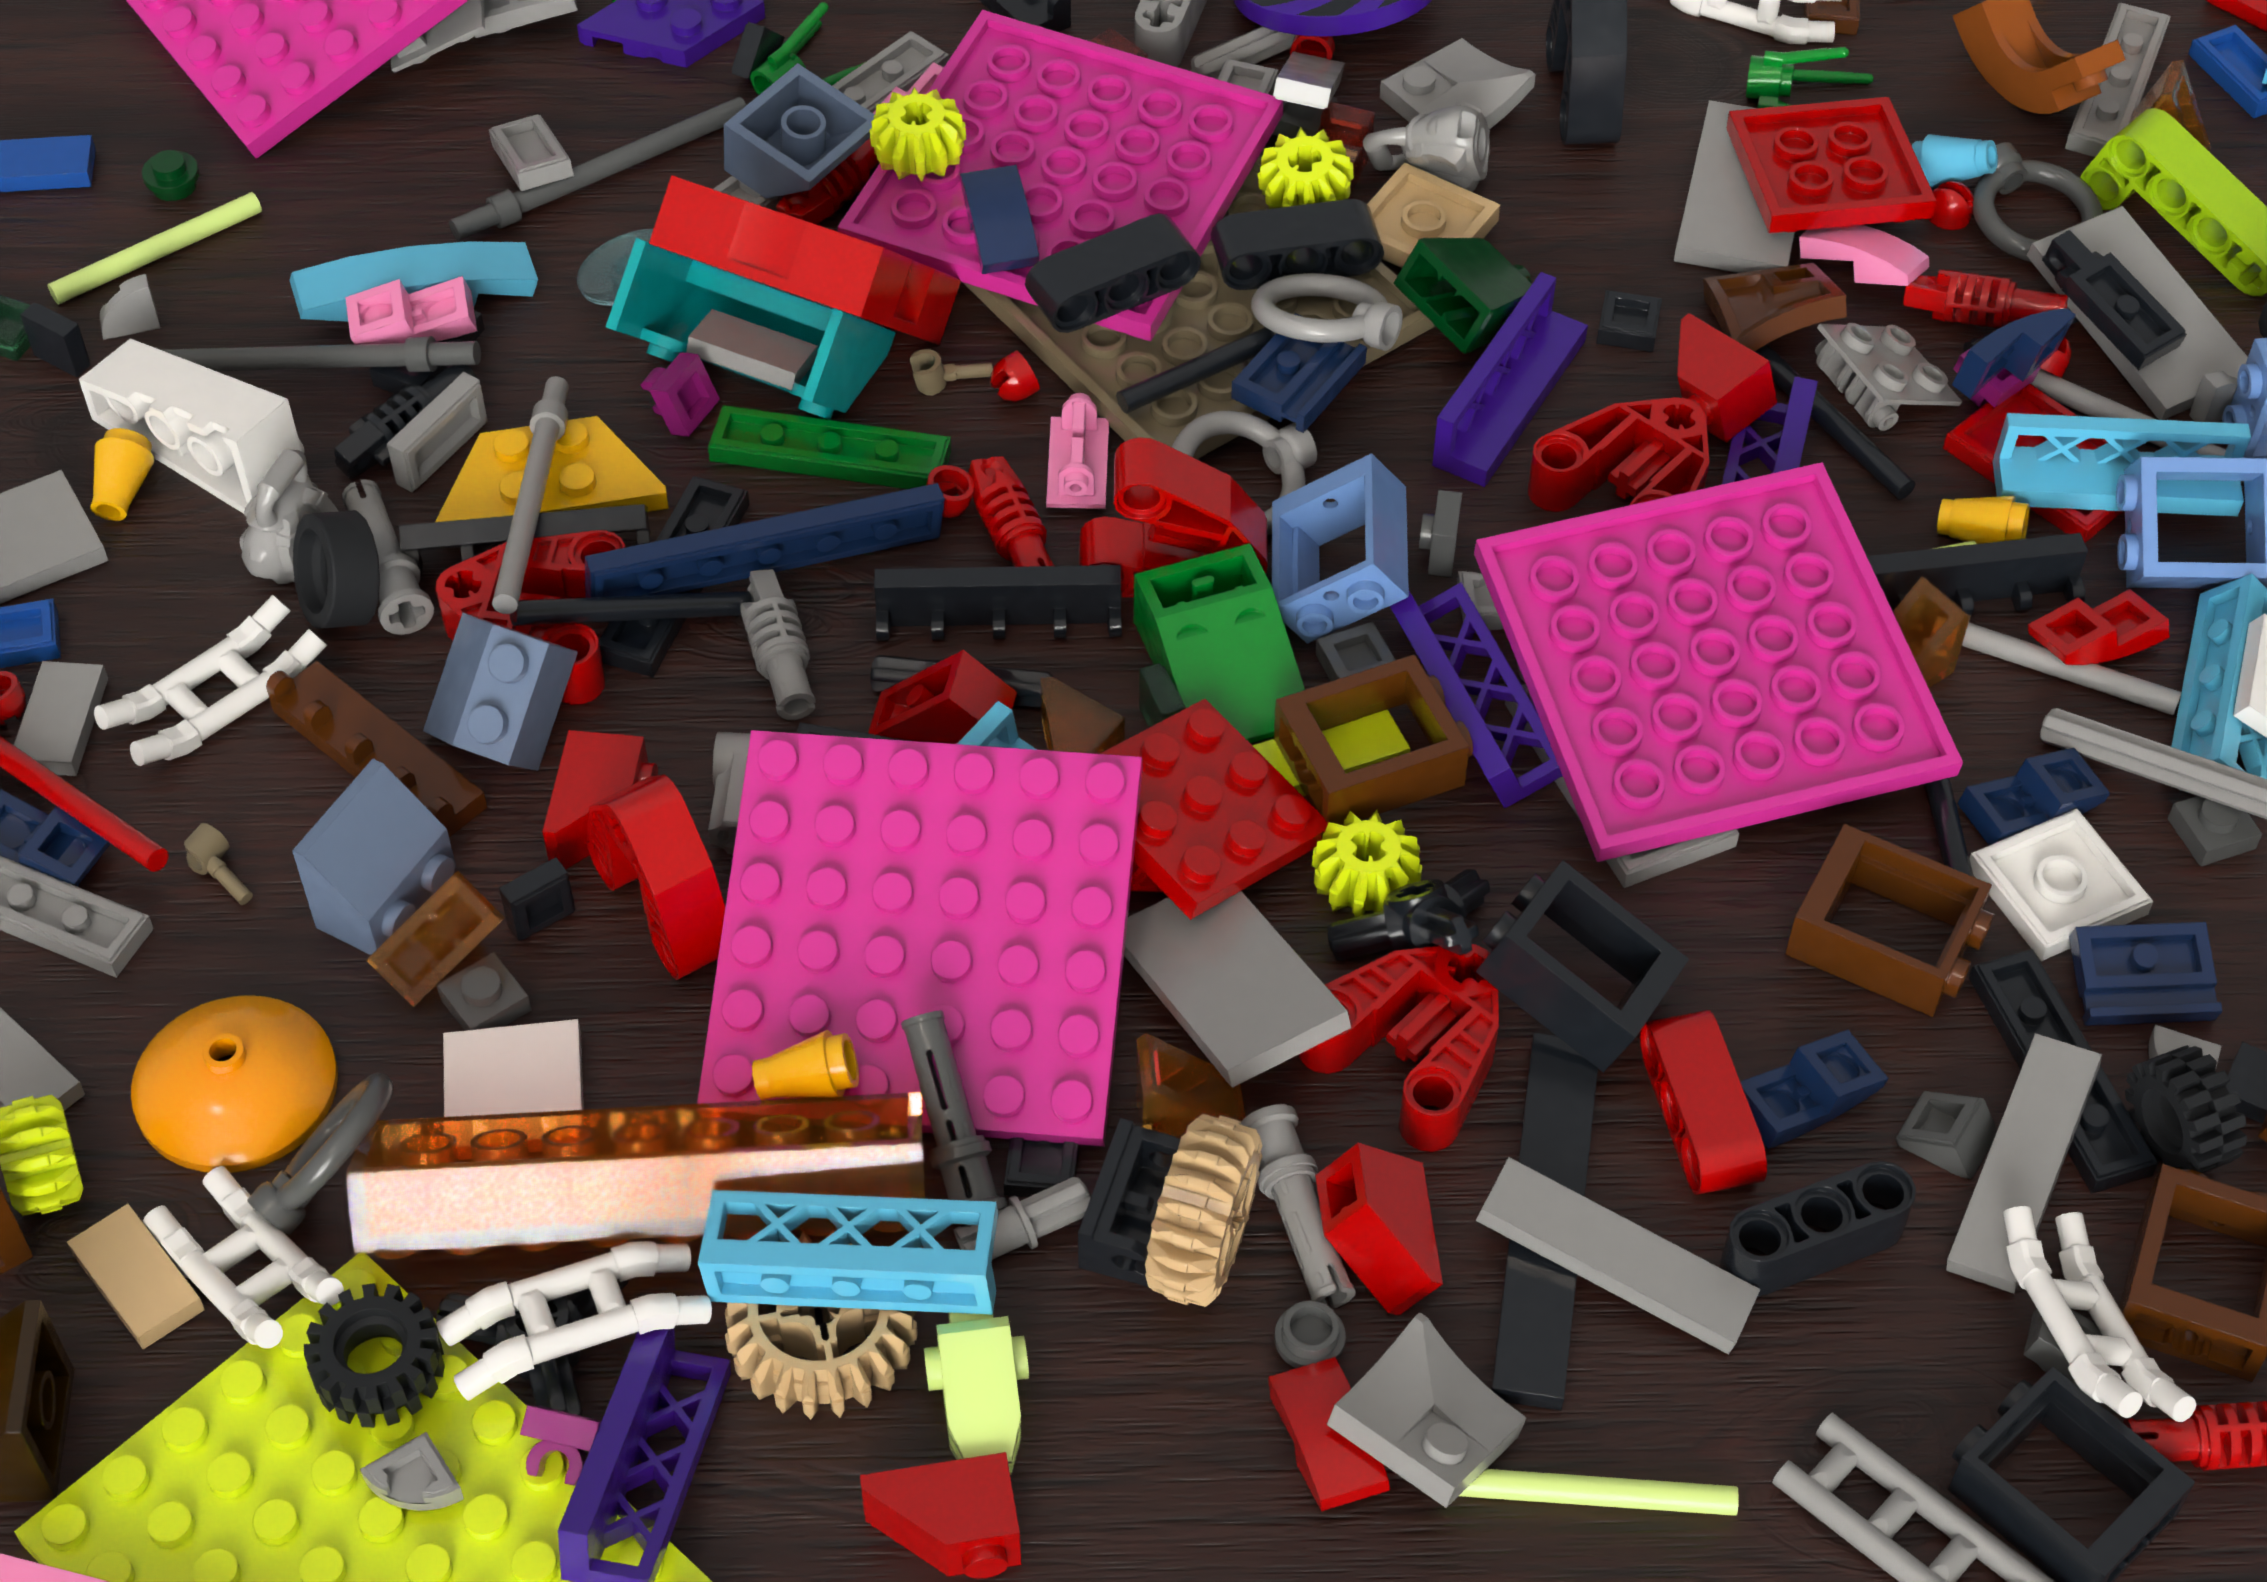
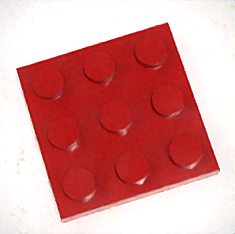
M1889 97L1729 111L1726 129L1768 233H1791L1800 230L1851 227L1854 225L1905 222L1908 220L1933 218L1937 200Z
M1206 699L1100 753L1142 757L1143 772L1134 862L1190 920L1313 850L1317 846V841L1322 840L1323 833H1325L1328 825L1325 818Z

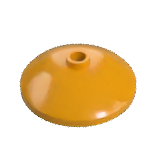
M241 995L221 998L201 1004L176 1017L149 1042L133 1074L131 1084L132 1109L138 1126L149 1144L158 1153L177 1165L200 1172H210L219 1166H225L230 1173L251 1170L270 1164L294 1151L311 1136L325 1119L337 1090V1061L331 1042L323 1028L302 1009L288 1002L265 996ZM233 1055V1056H232L230 1059H228V1060L218 1061L219 1059H221V1058H223V1057H225V1056Z

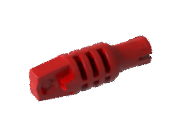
M870 139L810 190L784 195L776 205L777 211L816 225L824 219L832 217L838 209L842 208L848 200H851L864 188L870 178V171L880 163L877 160V155L874 153V147L871 146Z
M1939 269L1937 277L1920 275L1908 286H1905L1903 305L1933 311L1932 319L1961 322V324H1974L1980 327L1988 326L1999 329L2015 320L2032 314L2067 308L2068 296L2066 294L2017 288V282H2013L2012 278H1998L1991 275L1984 276L1977 273L1969 274L1962 271Z
M994 456L988 459L972 460L968 473L973 478L975 484L973 492L974 502L998 554L1011 561L1014 567L1055 566L1044 546L1047 530L1037 510L1034 508V504L1025 486L1003 456Z
M2267 1401L2196 1405L2192 1416L2184 1422H2177L2172 1418L2144 1420L2131 1418L2124 1419L2123 1424L2170 1462L2191 1461L2195 1468L2200 1467L2203 1471L2267 1467Z

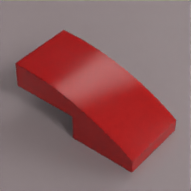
M2131 589L2093 609L2078 597L2027 624L2028 634L2066 665H2088L2116 660L2147 649L2170 638L2169 619Z
M1335 1357L1268 1377L1270 1398L1294 1442L1297 1466L1321 1511L1390 1491L1389 1478L1384 1465L1327 1426L1334 1405L1351 1390L1349 1382Z

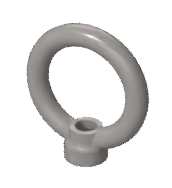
M1303 273L1282 276L1261 285L1255 291L1251 300L1252 313L1261 325L1282 336L1302 341L1338 343L1363 338V341L1370 347L1387 351L1397 341L1402 327L1403 315L1400 306L1388 303L1386 298L1372 286L1339 275ZM1318 296L1341 299L1354 303L1357 307L1352 317L1316 319L1288 313L1279 309L1275 304L1289 298Z
M1216 411L1194 419L1180 431L1172 445V448L1194 457L1197 448L1205 440L1217 435L1233 434L1251 439L1263 447V457L1270 470L1275 474H1281L1282 489L1279 498L1305 486L1304 469L1313 466L1317 460L1316 445L1308 430L1304 433L1296 430V423H1291L1278 430L1259 417L1237 411ZM1272 507L1264 511L1267 518V536L1272 534Z

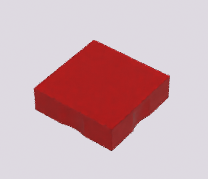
M673 175L670 177L649 244L938 345H940L961 283L960 279L884 247Z

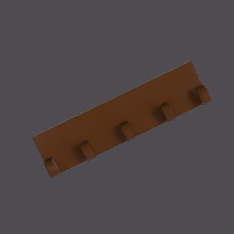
M315 661L294 678L284 671H277L269 677L266 689L275 714L355 778L372 759L383 763L447 828L449 838L487 808L485 794L480 788L318 661Z

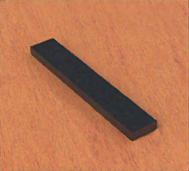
M1534 1033L1531 1045L1518 1162L1585 1197L1598 1068L1558 1036ZM1509 1239L1491 1390L1507 1403L1562 1411L1577 1274Z

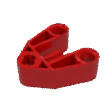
M1672 397L1614 403L1538 438L1533 447L1527 491L1528 496L1537 507L1546 511L1559 512L1575 506L1592 489L1596 490L1607 479L1610 483L1617 486L1615 494L1620 498L1626 499L1629 495L1634 497L1630 505L1704 489L1710 463L1706 415L1696 402L1686 398Z
M1138 437L1120 444L1116 449L1114 462V506L1122 516L1135 521L1103 516L1086 522L1080 531L1079 566L1121 565V597L1134 598V574L1249 543L1264 572H1267L1268 541L1266 515L1230 475L1152 438Z
M606 530L534 538L519 600L586 598L585 556L626 548L622 538ZM507 542L455 564L440 574L436 581V594L445 631L452 641L462 613H467L578 651L561 702L570 705L585 704L593 701L602 693L605 687V673L599 640L594 630L580 623L513 626L510 614H502L494 609L492 600Z
M665 774L647 777L589 806L586 846L593 865L603 882L612 891L636 879L639 880L651 940L669 974L678 980L717 960L725 914V903L712 862L687 805L673 781Z
M1471 944L1472 951L1464 955H1458L1443 949L1441 946L1395 950L1325 984L1347 1009L1351 1028L1298 1055L1307 1068L1318 1073L1331 1074L1340 1072L1350 1066L1368 1047H1374L1385 1036L1386 1041L1395 1047V1055L1404 1062L1409 1058L1416 1062L1429 1050V1054L1410 1071L1404 1080L1399 1119V1130L1402 1138L1410 1146L1420 1151L1434 1152L1443 1150L1454 1142L1493 1064L1499 1029L1498 989L1476 972L1490 952L1475 944ZM1421 1106H1436L1441 1110H1427Z

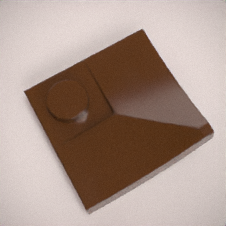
M1815 263L1703 278L1704 300L1715 315L1722 332L1754 352L1767 343L1793 331L1824 321L1847 317L1846 294Z

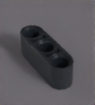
M1344 199L1236 213L1219 220L1211 232V239L1223 281L1228 287L1236 290L1258 289L1268 281L1293 274L1322 273L1344 277L1358 276L1375 269L1384 256L1383 246L1370 207L1358 199Z
M1158 213L1040 260L1027 274L1025 287L1052 327L1058 332L1069 333L1183 287L1195 277L1199 271L1201 260L1199 254L1174 221L1167 214Z
M1884 1161L1871 1162L1746 1208L1738 1213L1730 1223L1720 1260V1268L1761 1289L1758 1296H1763L1886 1250L1896 1244L1903 1234L1915 1200L1916 1187L1913 1179L1903 1168L1894 1163ZM1869 1202L1879 1203L1886 1207L1887 1210L1876 1208L1869 1204ZM1807 1225L1819 1226L1825 1229L1827 1233L1816 1232ZM1745 1248L1758 1249L1767 1256L1753 1255L1746 1251Z

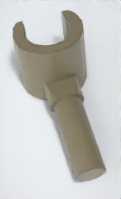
M930 349L916 351L910 356V364L916 387L925 395L933 396L940 393L945 388L947 381L991 377L993 370L991 362L943 365L939 354Z
M201 823L184 842L188 866L198 874L205 875L209 873L222 884L240 905L247 904L253 897L252 892L227 867V864L221 860L230 848L229 842L216 828L207 823Z

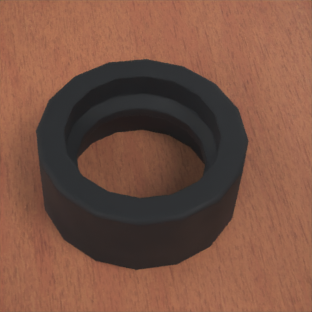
M356 510L305 514L297 525L294 538L293 571L299 604L306 620L315 629L367 625L375 615L380 589L378 552L367 520Z

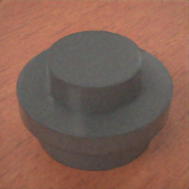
M1302 1301L1286 1310L1276 1324L1274 1335L1277 1352L1286 1363L1294 1368L1332 1357L1338 1360L1343 1353L1346 1339L1342 1320L1329 1306L1318 1301Z

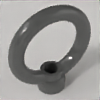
M2009 142L1996 145L1998 154L1996 171L1993 174L1980 176L1981 179L1978 181L1973 192V215L1983 234L2002 251L2028 262L2031 261L2026 255L2032 243L2038 240L2015 232L2001 220L1995 209V197L1998 191L2001 194H2009L2018 189L2024 182L2040 183L2066 195L2079 210L2081 223L2104 214L2096 194L2080 177L2063 167L2049 162L2023 160L2020 153Z
M374 1073L356 1085L315 1129L291 1160L285 1171L281 1170L272 1182L266 1181L260 1184L247 1199L248 1203L275 1227L291 1235L305 1218L306 1210L304 1208L348 1160L384 1112L391 1100L394 1089L393 1082L389 1076L383 1073Z

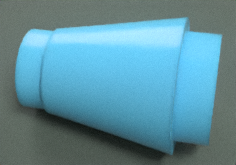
M1928 134L1924 140L1915 141L1912 144L1915 155L1932 190L1950 180L1961 182L1983 176L1984 174H1993L1997 168L1998 154L1993 140L1982 141L1981 139Z

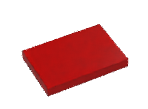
M2029 384L1995 408L1989 402L1980 407L1946 434L1943 449L1995 484L1992 461L2007 413L2078 415ZM2018 435L2015 446L2035 447L2048 439L2044 436ZM2089 438L2076 446L2079 449L2094 450L2108 442L2105 439ZM2030 507L2031 510L2066 534L2081 533L2085 543L2123 512Z

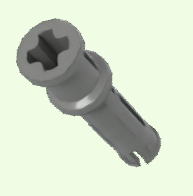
M361 480L366 498H361L355 482L350 483L342 493V501L348 511L356 510L367 520L378 552L380 569L379 621L383 628L392 634L405 635L414 633L425 627L434 615V605L431 598L418 585L420 569L416 561L401 550L378 484L372 480Z
M1286 1104L1263 1107L1252 1112L1241 1121L1242 1125L1257 1130L1263 1145L1261 1149L1263 1157L1259 1166L1260 1175L1257 1185L1263 1194L1275 1200L1311 1296V1301H1318L1327 1305L1325 1298L1328 1296L1331 1308H1338L1352 1300L1356 1291L1354 1285L1349 1280L1340 1254L1325 1238L1323 1233L1319 1199L1313 1186L1318 1170L1316 1162L1311 1155L1304 1153L1295 1130L1299 1120L1296 1110Z

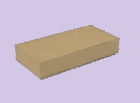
M126 1204L67 1241L72 1255L143 1350L205 1310L200 1297L129 1204Z

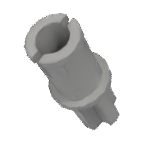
M1069 1178L1021 1201L1017 1196L1010 1197V1206L998 1211L992 1260L1025 1244L1030 1249L1038 1247V1238L1084 1218L1091 1196L1080 1178ZM966 1225L954 1229L955 1237L961 1250H975L978 1225Z

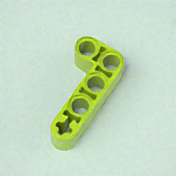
M2151 108L2142 112L2112 137L2083 171L2080 178L2094 191L2103 210H2114L2133 193L2137 192L2236 288L2250 296H2263L2267 293V206L2164 110Z

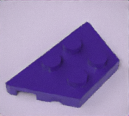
M616 0L577 24L579 42L586 46L594 47L598 39L622 43L623 53L626 55L640 58H657L663 63L687 68L744 32L748 22L756 24L765 18L764 0Z

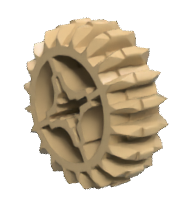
M1206 1114L1200 1115L1188 1125L1186 1133L1181 1136L1177 1152L1173 1154L1172 1164L1168 1175L1165 1176L1163 1190L1157 1201L1158 1207L1155 1218L1151 1224L1152 1232L1147 1245L1148 1255L1145 1262V1277L1148 1287L1152 1291L1163 1294L1164 1297L1171 1301L1184 1305L1193 1303L1204 1307L1209 1305L1221 1293L1223 1284L1227 1282L1230 1268L1235 1263L1239 1245L1242 1243L1243 1233L1249 1220L1251 1205L1255 1197L1256 1183L1260 1175L1259 1166L1263 1157L1261 1153L1263 1145L1256 1129L1242 1125L1239 1120L1222 1115L1217 1118Z
M831 1229V1231L829 1232V1234L827 1235V1237H828L829 1235H831L832 1233H834V1231H833L832 1229ZM803 1231L798 1240L801 1243H812L810 1237ZM727 1303L725 1319L727 1327L730 1328L727 1329L728 1332L725 1334L728 1352L732 1353V1356L735 1357L734 1366L737 1375L741 1377V1380L751 1379L752 1392L759 1400L774 1394L776 1407L781 1410L782 1414L796 1401H800L803 1405L804 1414L810 1420L818 1411L819 1404H831V1410L841 1418L845 1411V1400L854 1397L859 1403L868 1408L872 1401L871 1386L891 1391L892 1385L895 1383L894 1369H907L911 1359L909 1346L915 1344L918 1336L917 1322L914 1320V1315H916L917 1311ZM815 1308L821 1309L823 1323L827 1322L828 1340L822 1339L820 1326L816 1325ZM858 1343H862V1344H860L857 1348H855L854 1350H852V1351H850L849 1353L843 1355V1353H844L849 1347H851V1346H853V1345H856V1344H858ZM796 1357H804L810 1360H803Z

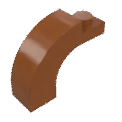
M1986 0L1953 15L1963 44L1984 79L2011 104L2031 113L2052 114L2101 94L2098 83L2108 80L2105 69L2126 60L2118 39L2082 54H2073L2061 49L2051 41L2042 29L2030 0Z

